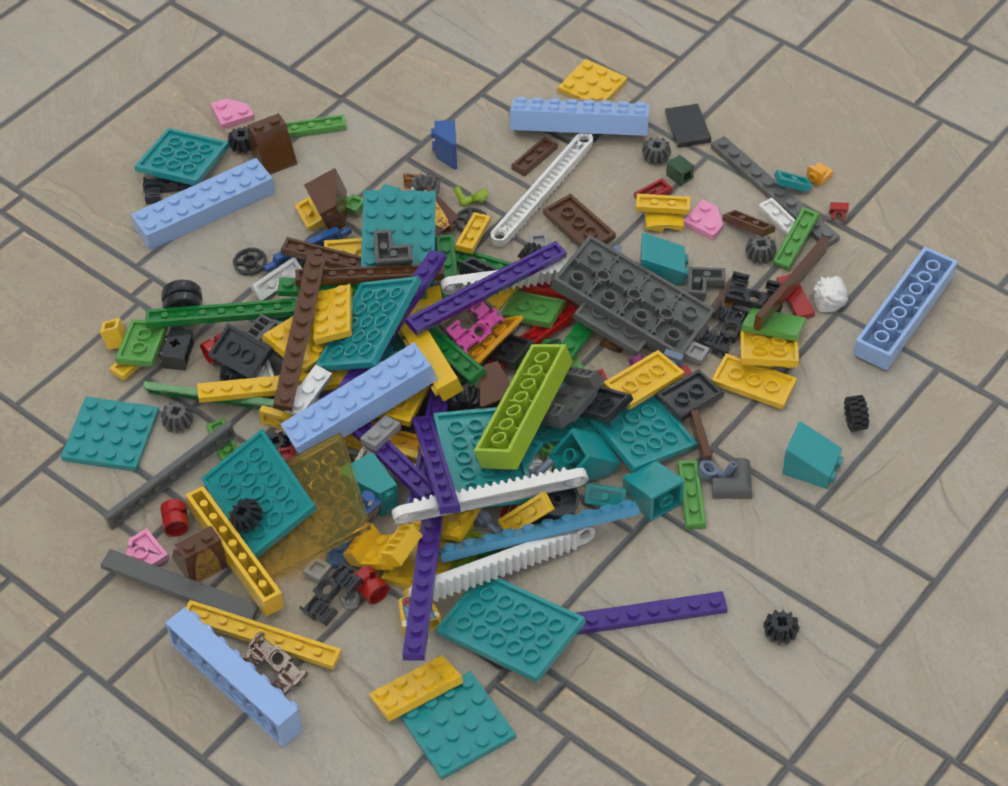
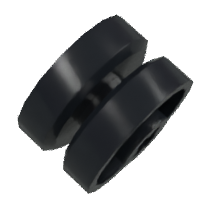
M174 280L164 286L161 292L162 308L203 305L201 287L191 280Z
M577 488L547 493L555 510L538 519L537 522L541 523L546 519H559L566 514L575 515L580 499Z

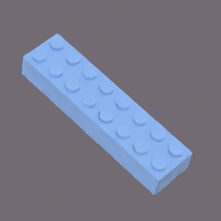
M517 97L516 99L513 98L510 109V130L648 136L649 104L645 102L633 104L627 101L612 103L608 100L594 102L593 100L577 101L576 99L561 101L558 98L543 100L539 97L533 99Z
M254 158L132 213L131 218L134 230L148 249L152 250L274 194L273 178L258 159Z
M924 247L856 339L853 355L888 370L954 278L958 261Z
M412 343L280 425L305 462L438 380L423 353L415 343Z
M184 607L165 622L172 646L278 744L285 747L302 732V720L299 716L300 709L298 705L292 700L288 701L281 689L278 687L274 688L264 674L260 675L257 673L256 668L251 662L248 661L246 663L242 659L241 654L236 649L232 650L222 636L218 637L215 635L214 630L209 624L204 625L194 611L190 612Z

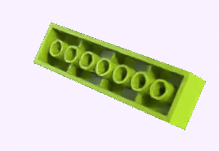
M531 344L474 449L481 468L518 469L573 362L566 344Z

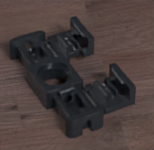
M143 178L146 204H154L161 201V194L159 192L183 191L192 187L189 184L164 178Z
M733 271L731 283L726 289L724 301L727 303V300L743 303V307L761 309L782 283L768 279L765 285L767 292H760L745 287L750 275ZM755 297L758 299V302H752L749 298ZM783 304L776 312H781Z
M719 300L713 311V318L724 319L725 323L720 334H712L708 330L709 326L706 325L699 337V343L713 347V353H722L721 356L723 357L726 353L729 354L728 349L731 343L735 344L739 337L742 322L749 314V311L738 306H734L732 310V308L722 305V300ZM734 329L736 332L734 334H729L726 332V330Z
M341 559L338 560L340 565L330 577L325 575L313 589L315 595L304 608L302 606L299 607L312 620L318 619L325 626L338 613L334 607L330 609L328 606L340 590L345 587L347 588L346 591L352 596L364 582ZM331 585V592L323 594V588Z

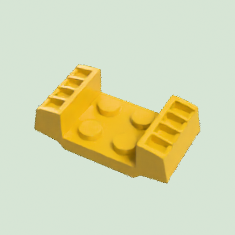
M373 523L365 524L357 537L353 539L351 545L348 546L349 548L346 552L343 553V556L350 566L361 568L371 566L374 570H393L394 567L403 565V562L408 558V555L413 551L414 546L418 544L417 542L423 535L412 524L408 523L400 524L394 534L382 535Z

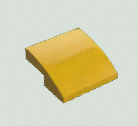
M310 196L295 205L308 230L326 226Z
M644 212L647 230L663 233L665 228L682 231L684 228L683 214Z

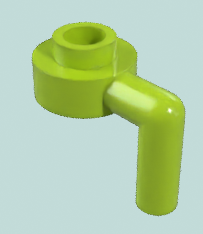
M459 186L453 188L462 206H467L476 201L481 203L487 199L486 196L489 194L485 187L465 198Z

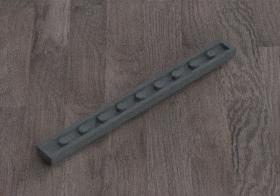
M725 136L711 143V149L768 199L773 198L795 220L803 207L807 208L789 191L779 186L774 178ZM818 218L809 234L817 242L823 236L829 238L827 248L837 243L840 239V236L820 218Z

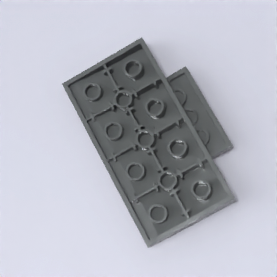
M591 235L587 237L556 274L550 287L580 305L574 313L573 319L634 356H637L645 345L654 351L659 350L662 354H664L666 349L684 354L705 327L714 311L713 307Z

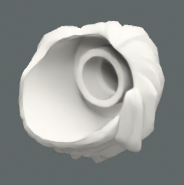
M821 277L817 284L814 285V302L818 311L824 313L836 312L847 303L848 290L841 277Z

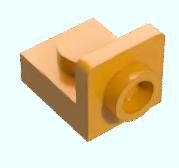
M818 163L815 167L812 165L808 166L806 177H808L809 181L821 187L833 176L832 169Z

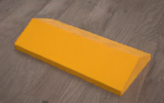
M522 315L503 318L504 321L500 325L497 323L490 329L492 332L477 345L474 344L468 350V355L481 365L519 326L524 319Z

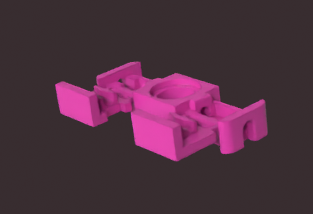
M483 301L467 310V313H475L477 319H479L467 331L466 329L463 330L457 319L443 331L444 334L447 332L455 341L454 343L459 347L461 346L462 350L467 354V350L473 344H479L492 332L490 330L497 323L500 325L504 321L501 315H497L498 311L496 309L490 310ZM478 327L482 330V337L475 334V328Z

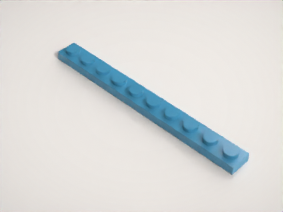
M624 500L617 505H603L600 509H587L576 515L566 514L559 519H546L535 525L525 524L522 528L505 529L502 533L498 534L488 533L481 538H468L457 544L447 543L439 548V557L442 563L640 515L639 506L634 500Z

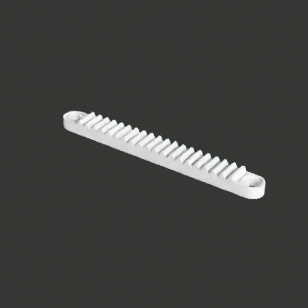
M590 133L577 134L491 231V243L498 247L505 246L512 238L514 239L515 234H518L519 230H522L523 225L530 221L531 216L533 217L534 213L538 212V208L542 207V203L545 204L546 199H549L553 191L557 190V186L559 187L561 182H564V179L568 177V174H571L572 169L574 170L575 166L579 165V161L586 157L587 152L593 146V136ZM581 140H588V142H586V143H582V142H580V141H581ZM497 235H502V236H504V238H502V239H497V238H495V237H496Z
M567 261L556 262L510 287L512 289H515L516 286L522 288L523 285L529 287L530 284L536 286L537 283L543 285L544 282L549 285ZM498 270L446 277L440 283L442 292L446 295H451Z
M563 467L561 472L554 469L553 473L547 471L546 475L539 472L537 477L534 474H531L530 478L525 475L523 480L516 477L514 482L511 479H508L507 483L501 480L499 485L493 482L492 486H489L486 483L484 488L477 485L475 490L469 487V491L462 488L461 493L456 491L460 504V512L537 496L545 491L546 493L579 487L587 483L589 478L584 468L566 470ZM430 495L429 499L422 497L421 501L414 498L413 503L403 504L392 510V516L396 524H405L448 515L439 514L433 495Z
M591 526L526 542L438 574L435 579L433 600L437 602L439 597L446 599V595L453 596V592L461 593V589L467 591L469 586L475 588L476 584L483 585V581L489 583L491 578L497 580L499 575L505 577V573L511 575L513 570L519 572L520 568L527 569V565L534 566V562L540 564L541 560L548 561V557L556 558V554L562 556L563 552L570 553V549L576 551L578 546L586 544L593 539L595 530ZM587 530V532L584 535L580 536L582 532ZM412 586L408 591L409 597H411Z

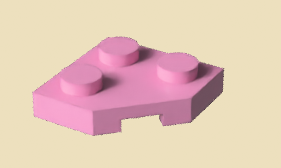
M223 99L211 103V108L222 129L254 120V114L246 103L231 99Z
M703 199L684 219L685 227L711 240H714L723 230L718 207Z
M147 528L129 539L126 555L155 566L169 559L167 552Z

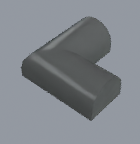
M392 229L373 231L376 266L413 264L411 244L393 245Z
M689 267L688 293L703 302L706 299L707 286H725L726 268Z
M736 458L733 460L737 463V467L732 473L731 478L712 477V498L752 499L751 465L748 459Z

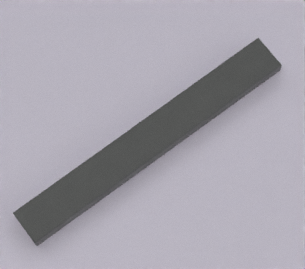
M229 421L225 422L103 514L108 527L111 530L116 528L236 436L233 425Z
M109 549L100 564L101 569L183 600H193L251 620L254 619L259 610L258 605L254 602Z

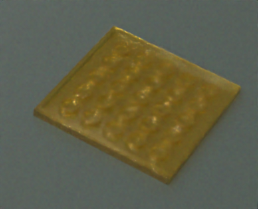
M340 432L286 460L318 509L257 558L272 580L371 530L346 443Z

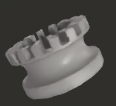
M344 590L341 595L342 606L349 610L357 608L360 603L359 593L356 591L351 596ZM348 597H351V598L353 599V602H352V601L349 602V600H347V598H348Z

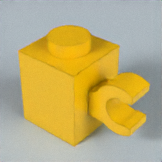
M121 318L102 323L100 334L108 350L120 348L127 330Z

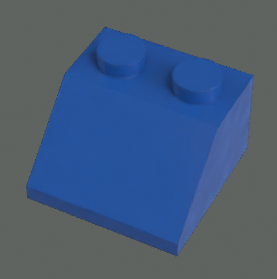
M455 120L434 121V128H431V137L435 139V141H432V151H436V158L453 169H457Z

